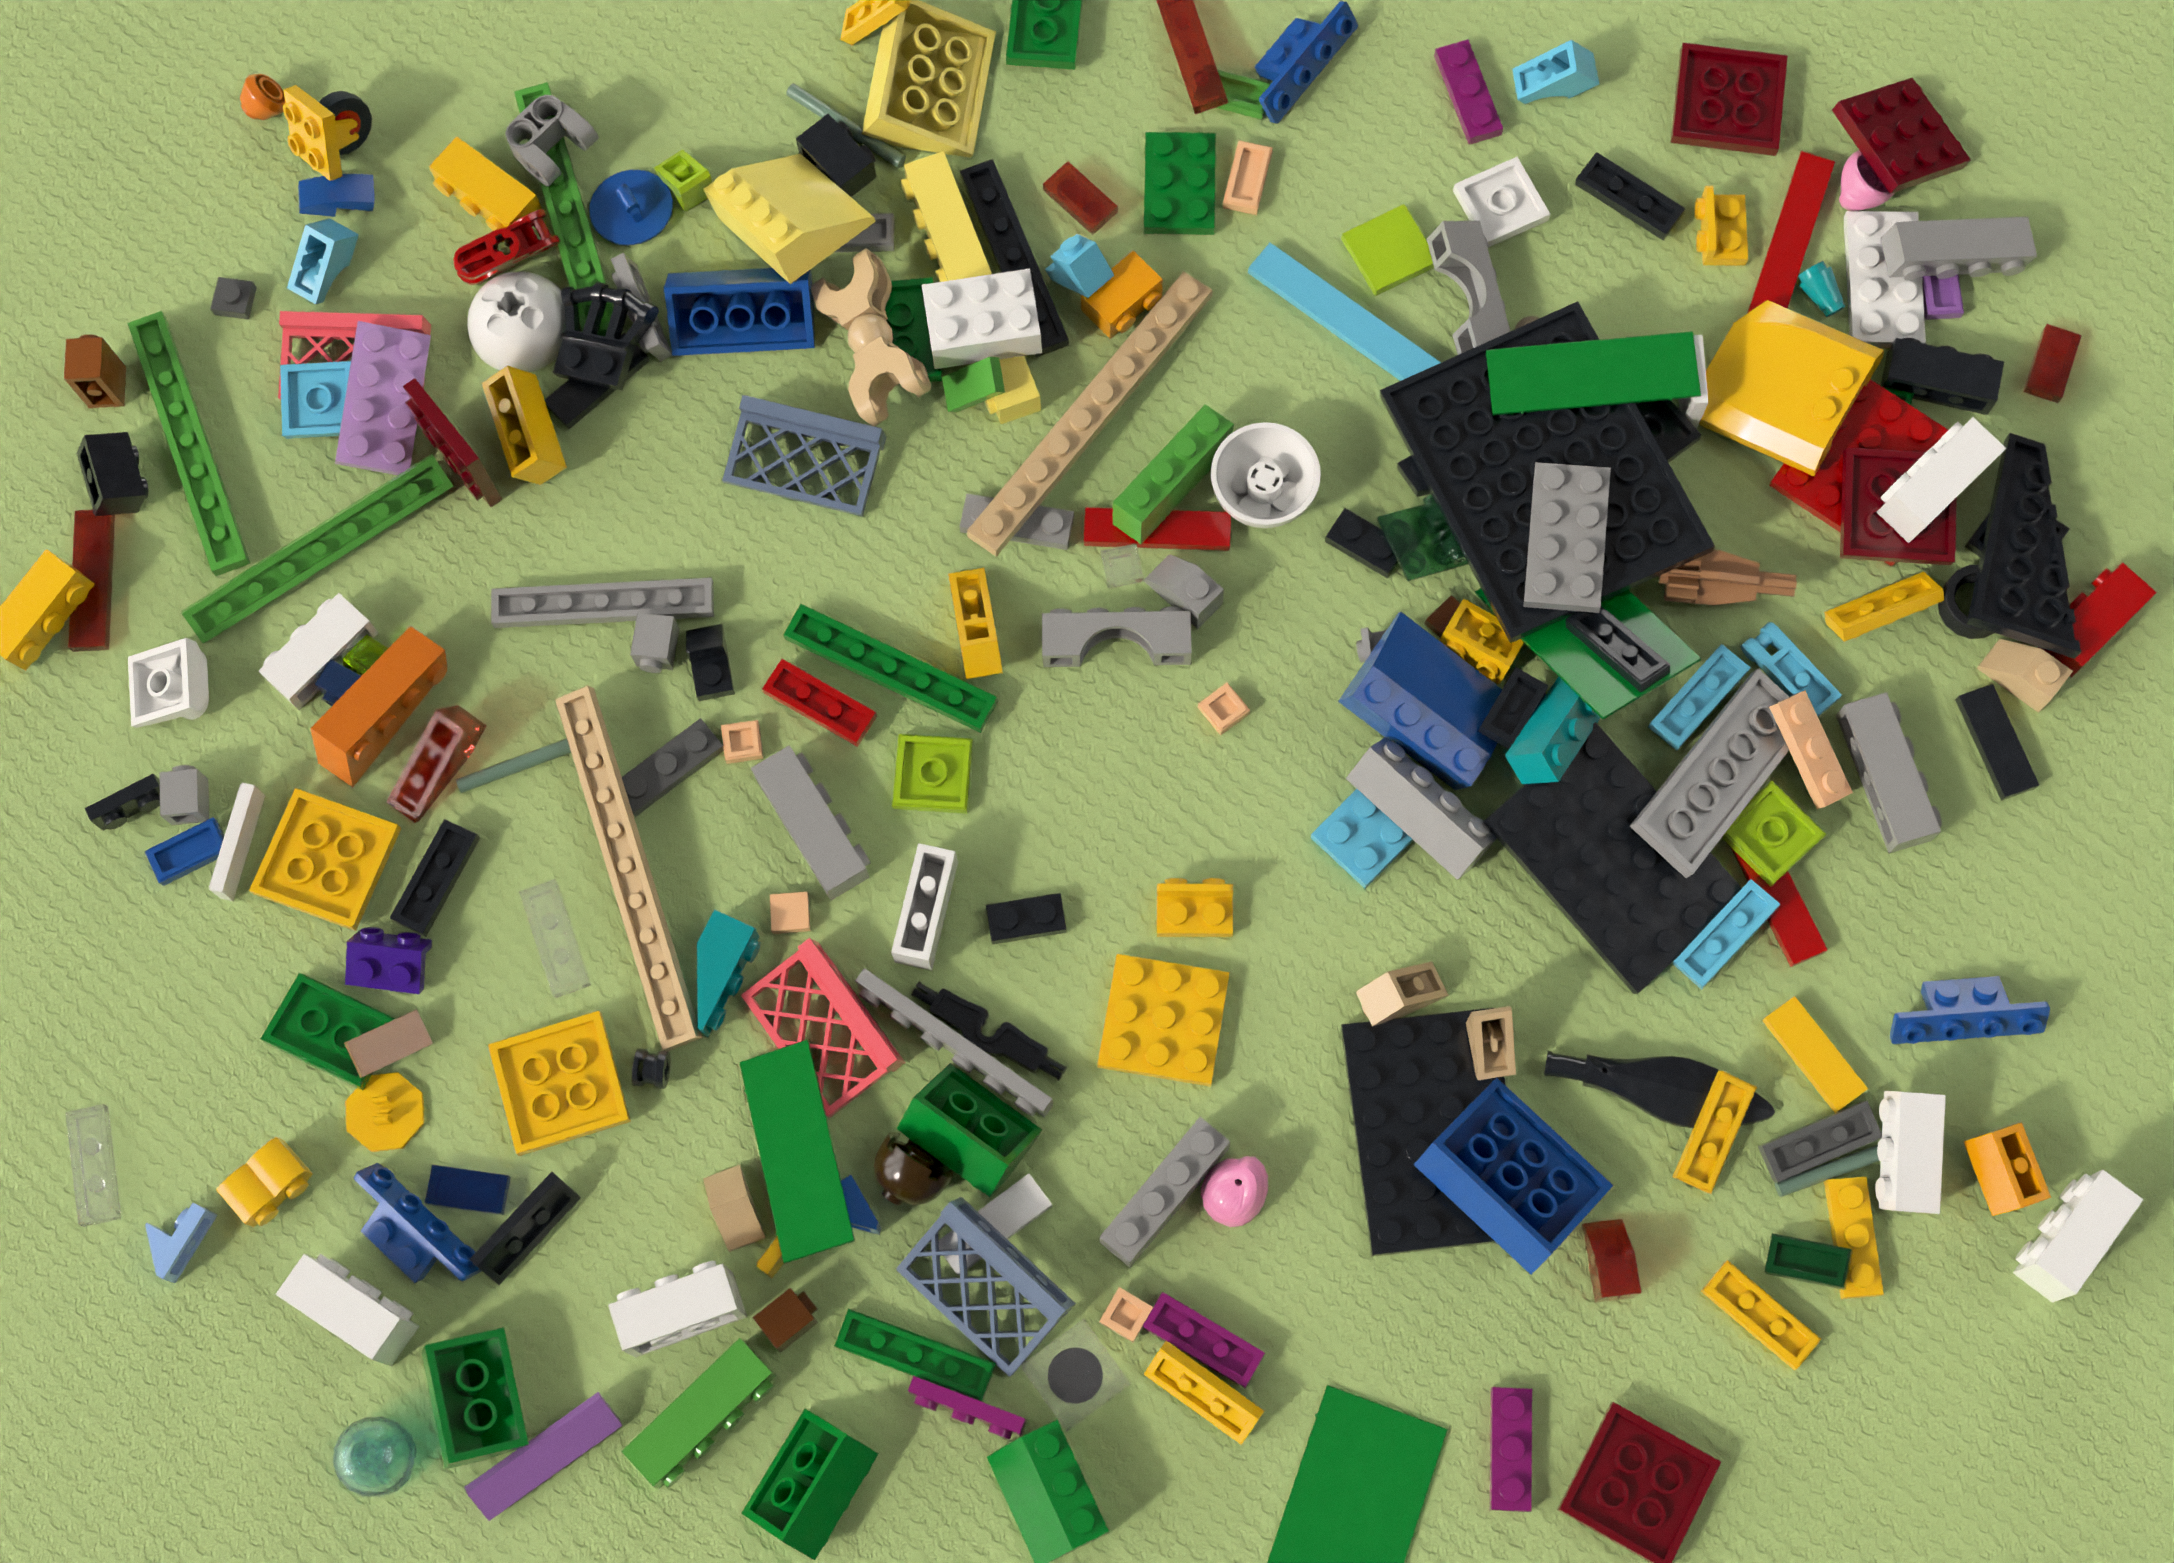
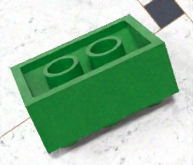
M951 1063L913 1097L896 1128L913 1143L926 1150L944 1166L949 1167L988 1197H991L1009 1178L1042 1132L1040 1127Z
M504 1327L424 1345L421 1354L445 1470L484 1461L529 1445Z
M804 1409L741 1514L780 1541L816 1560L822 1548L827 1544L829 1536L841 1516L849 1507L863 1479L870 1472L872 1464L879 1453L807 1409Z
M1058 1419L1016 1439L987 1456L1034 1563H1050L1110 1533Z

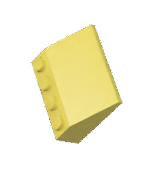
M911 0L905 12L898 14L882 27L862 134L896 147L936 153L944 151L945 154L972 157L996 31L920 0Z
M801 154L732 168L704 188L718 218L789 284L793 283L876 222L868 211Z

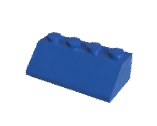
M773 268L668 273L664 285L672 356L815 348L814 298L811 292V269L791 284Z

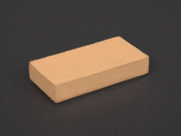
M1238 140L1223 200V208L1257 215L1273 147Z

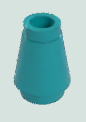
M1824 261L1813 265L1798 275L1802 282L1799 286L1825 314L1826 318L1846 307L1842 301L1843 298L1832 267H1827Z

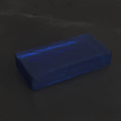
M432 1165L425 1204L504 1216L511 1177L503 1174Z

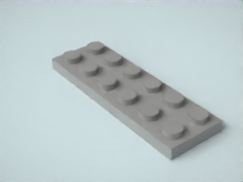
M1759 668L1748 676L1630 825L1637 834L1685 878L1695 873L1789 751L1769 706L1789 696Z

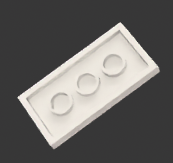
M1846 211L1843 218L1849 335L1878 348H1890L1895 338H1914L1925 344L1922 277L1916 280H1905L1904 277L1889 278L1881 243V237L1896 222L1919 221L1918 212Z

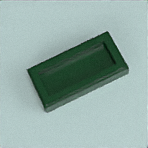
M1772 1233L1764 1272L1768 1275L1846 1290L1853 1251L1849 1248Z

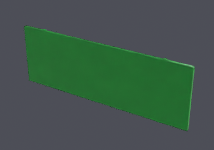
M1693 331L1486 350L1492 415L1523 414L1524 412L1701 397Z
M805 1040L739 1062L745 1086L744 1092L747 1095L783 1263L786 1264L855 1241L809 1041Z

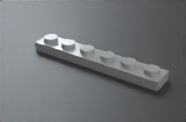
M712 578L495 588L491 591V624L494 628L636 621L637 613L674 616L675 619L714 617V584Z
M864 968L856 978L857 986L861 990L859 996L875 1008L881 1003L892 1011L890 1018L900 1026L908 1030L912 1025L921 1031L923 1035L920 1038L930 1047L937 1051L944 1047L954 1054L952 1061L969 1073L974 1068L984 1075L985 1079L983 1082L989 1088L1000 1095L1007 1091L1017 1098L1014 1104L1028 1115L1033 1117L1037 1112L1045 1118L1053 1106L1051 1097Z

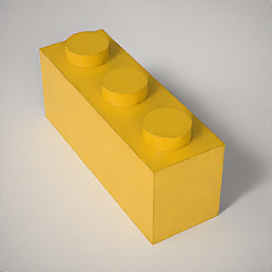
M457 136L429 166L435 178L434 186L445 196L450 197L454 195L458 198L460 205L472 216L476 217L479 214L485 218L486 224L493 231L505 228L518 219L542 209L535 193Z
M507 365L484 381L482 387L511 476L542 485L566 469L567 466L536 374Z
M46 549L0 606V656L26 671L39 658L41 651L52 637L63 628L65 621L76 607L86 599L88 592L95 583L67 561Z

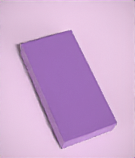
M1937 275L1923 276L1925 320L1961 318L1964 314L1959 275L1946 279H1939Z

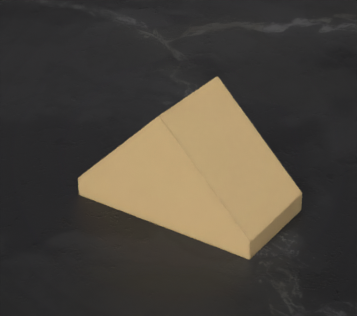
M1511 1006L1471 1012L1466 1021V1027L1477 1080L1516 1075Z
M740 1165L703 1178L710 1210L729 1252L766 1238Z

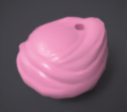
M1860 150L1853 153L1847 159L1841 174V194L1839 197L1841 207L1848 211H1861L1877 207L1888 201L1895 194V192L1892 194L1888 192Z
M1245 1156L1240 1159H1226L1217 1163L1209 1171L1201 1186V1196L1207 1214L1214 1221L1228 1227H1239L1251 1222L1259 1214L1265 1203L1268 1192V1175L1264 1165L1256 1157Z

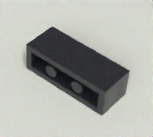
M1895 338L1887 352L1881 386L1913 393V399L1988 415L1998 400L2004 361L1995 360L1987 354L1979 353L1972 355L1959 352L1951 346L1936 347L1922 344L1914 338Z

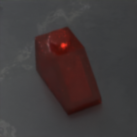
M1623 1220L1583 1223L1595 1303L1630 1299L1641 1294L1636 1256Z

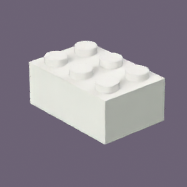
M1030 269L922 285L935 369L972 364L987 357L1006 359L1042 353L1041 333Z
M1974 417L1964 426L1957 422L1880 497L1885 504L1877 513L1910 543L2006 447Z
M2104 1170L2090 1176L2084 1174L2078 1182L2073 1179L2059 1197L2064 1201L2056 1212L2051 1210L2038 1226V1229L2042 1231L2040 1236L2034 1243L2028 1241L2015 1258L2020 1263L2013 1273L2052 1303L2078 1293L2144 1200Z
M303 1254L276 1295L370 1359L392 1367L419 1328L417 1324L409 1320L413 1313L396 1301H391L386 1297L379 1300L378 1297L382 1292L363 1279L360 1280L353 1275L348 1279L347 1275L350 1270L335 1260L329 1259L322 1254H319L317 1259Z
M709 1261L692 1268L694 1274L680 1279L677 1274L666 1276L655 1281L656 1287L641 1293L640 1288H635L618 1294V1301L608 1304L622 1351L636 1358L746 1318L747 1314L733 1272L724 1264L716 1265L715 1261Z

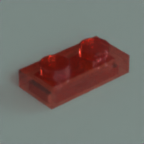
M1068 161L1043 183V191L1092 235L1118 213V206Z
M2046 324L2042 330L2023 392L2059 403L2063 398L2082 335Z

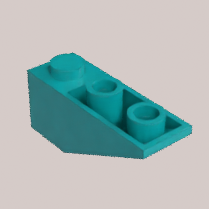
M715 909L697 942L698 1029L707 1038L712 1030L717 1031L722 1025L727 1012L723 1008L729 996L734 997L738 993L744 979L741 973L747 961L750 963L754 961L761 946V942L758 941L760 936L754 927Z

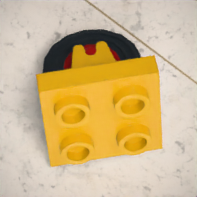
M297 85L284 89L286 104L283 106V111L289 124L290 135L288 136V144L293 154L299 156L315 171H318L330 181L343 177L340 155L355 151L367 139L372 125L369 107L358 96L346 91L332 92L318 102Z

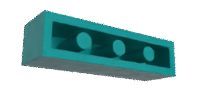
M1558 676L1505 755L1521 784L1559 782L1592 732L1593 724L1595 722L1598 723L1600 717Z

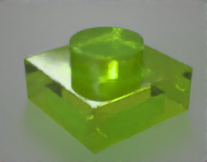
M366 634L342 658L343 666L362 676L388 648Z

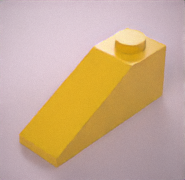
M978 568L949 573L966 679L1003 673L985 569Z

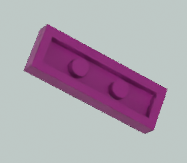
M1469 39L1436 48L1434 57L1468 145L1501 136L1503 126Z
M1164 1292L1161 1293L1142 1326L1145 1330L1164 1341L1167 1340L1182 1352L1243 1388H1246L1265 1352Z
M913 1376L908 1389L910 1394L916 1396L915 1404L935 1412L938 1405L953 1410L951 1418L972 1426L975 1419L990 1424L988 1432L1008 1440L1011 1439L1012 1433L1021 1436L1027 1422L1023 1417Z
M1491 1388L1489 1510L1532 1512V1389Z

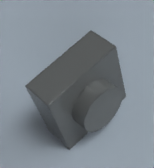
M218 277L210 309L217 316L249 320L257 287L253 281Z

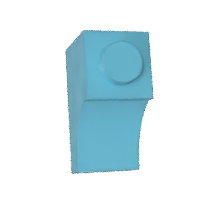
M1573 40L1512 69L1517 99L1524 104L1553 96H1565L1570 99L1599 85L1594 53Z
M330 218L306 224L287 289L315 305L323 303L337 275L350 265L359 234Z
M1079 234L1066 239L1061 244L1060 248L1051 255L1053 263L1045 269L1052 281L1087 298L1114 276L1096 242Z

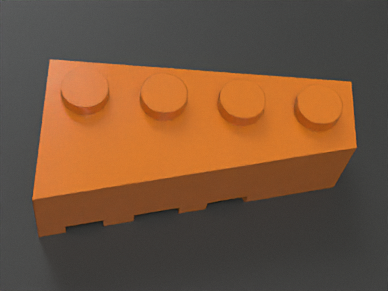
M410 626L310 728L318 764L353 788L432 687L438 684L446 675L448 667L445 649Z

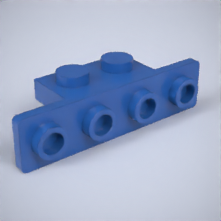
M1340 1L1321 24L1295 18L1256 64L1255 69L1259 77L1273 81L1259 98V102L1270 122L1275 124L1280 122L1358 28V23L1347 2Z
M1999 976L1925 981L1922 983L1921 995L1927 1010L1895 1013L1890 1039L1892 1044H1915L1918 1042L1954 1041L1957 1039L2043 1033L2046 1028L2050 1007L2046 1001L2010 1004Z
M375 1163L359 1170L355 1174L354 1180L379 1203L361 1232L414 1283L425 1278L437 1259L460 1281H465L482 1272L470 1260L476 1252L452 1233L444 1221L432 1214L422 1204L420 1198L410 1193L389 1169L379 1163Z

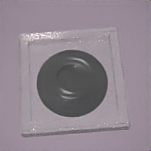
M1085 1319L1020 1365L1066 1432L1131 1384Z

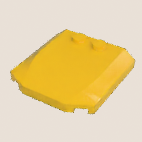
M1767 300L1733 323L1706 369L1708 405L1699 425L1815 476L1832 447L1834 436L1863 386H1867L1881 362L1884 350Z

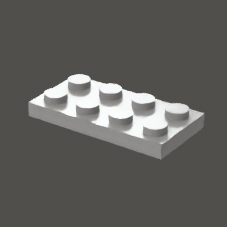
M1535 462L1523 607L1600 612L1611 468Z

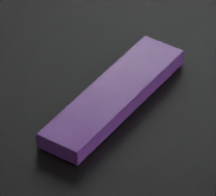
M597 1392L528 1441V1446L517 1449L465 1486L466 1493L488 1521H490L619 1429L622 1423L601 1394Z

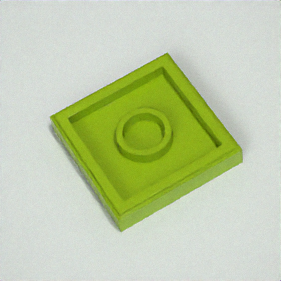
M1405 204L1342 233V242L1375 296L1434 268L1427 240Z
M899 734L892 801L893 809L967 814L973 738Z
M1770 781L1749 801L1722 836V839L1771 887L1823 839L1826 833L1773 781Z

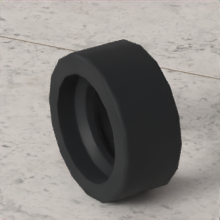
M1968 565L1957 570L1942 587L1944 601L1938 603L1939 615L1945 625L1955 634L1969 639H1980L1994 634V632L1967 624L1968 617L1959 610L1955 603V595L1959 587L1966 583H1975L1979 565Z

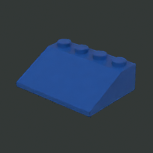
M1402 612L1396 615L1338 700L1339 703L1381 735L1399 744L1406 754L1454 790L1472 786L1497 745V742L1481 734L1478 730L1502 689Z
M1497 1077L1434 1140L1414 1164L1416 1168L1530 1275L1560 1246L1614 1186Z

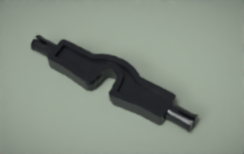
M920 981L916 984V988L913 989L911 996L930 1005V1013L933 1016L961 1031L964 1038L990 1056H1004L1034 1074L1040 1069L1058 1081L1062 1078V1074L1065 1073L1067 1066L1048 1057L1047 1047L1031 1039L1009 1022L1002 1023L993 1036H984L982 1029L989 1017L988 1011L985 1008L962 999L944 988L938 993Z

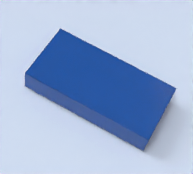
M212 817L146 850V856L159 884L165 886L217 860L224 834L218 821Z

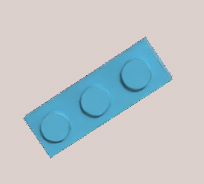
M1721 644L1651 721L1648 728L1677 751L1746 675L1751 667Z
M1750 879L1673 961V965L1702 990L1780 907V903Z

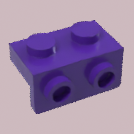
M375 927L361 929L347 941L345 985L420 994L424 990L426 953L432 948V940L421 938V935L413 932L393 935L386 934L382 929Z

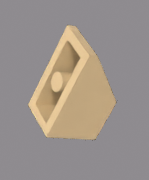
M2003 639L1997 641L1977 667L1978 670L2038 713L2052 700L2073 672L2043 649Z
M1432 961L1388 971L1356 991L1362 1005V1010L1369 1018L1372 1026L1385 1023L1391 1019L1404 1017L1448 996Z

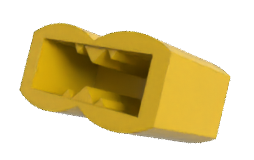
M275 1137L262 1146L246 1164L228 1176L216 1190L244 1224L252 1227L257 1224L263 1226L275 1218L279 1212L277 1207L283 1200L287 1198L294 1199L307 1189L309 1185L307 1181L313 1173L285 1140Z

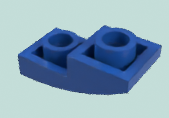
M342 174L343 177L332 181L324 176L299 181V214L335 217L337 208L373 211L375 204L373 175Z

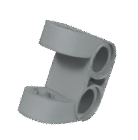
M543 95L535 99L508 125L505 133L516 160L547 187L561 175V171L546 153L562 137L566 136L584 151L599 139L594 128L583 117L553 95ZM556 115L550 120H544L548 116ZM524 139H531L527 143L519 144Z

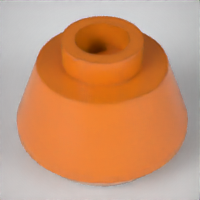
M251 74L245 79L240 94V101L243 111L249 117L267 120L284 112L283 106L286 104L284 90L275 80L264 74Z

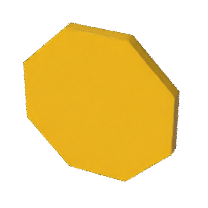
M398 1072L371 1075L364 1090L356 1088L345 1101L347 1132L371 1152L403 1149L425 1124L423 1093Z

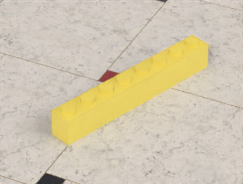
M944 151L904 164L906 178L901 180V185L906 199H913L916 209H913L912 213L918 230L925 229L928 239L924 240L928 256L930 260L937 259L940 269L936 270L938 282L992 274ZM1025 357L999 359L1005 393L985 401L990 415L996 413L1000 424H1004L1041 411L1040 395Z

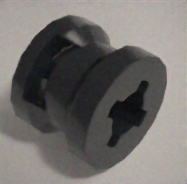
M638 1048L633 1061V1086L643 1087L647 1083L653 1084L656 1088L665 1089L670 1074V1051H659L657 1054L649 1053L647 1049Z

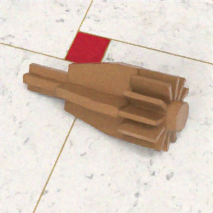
M1714 549L1711 553L1660 575L1658 582L1664 584V601L1715 606L1755 601L1757 593L1794 597L1797 575L1759 571L1760 563Z

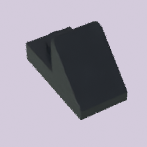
M717 624L687 630L686 652L691 662L698 701L734 695L735 691L723 625Z

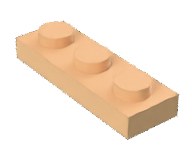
M1806 690L1769 706L1816 809L1826 807L1852 794V789Z

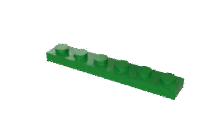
M800 604L783 634L785 640L980 733L998 702L996 696L803 604Z

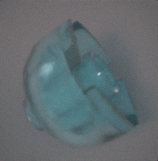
M366 1417L351 1423L340 1434L333 1451V1466L337 1478L349 1491L363 1497H384L398 1491L409 1480L413 1472L411 1469L414 1465L417 1449L412 1435L401 1423L386 1417Z

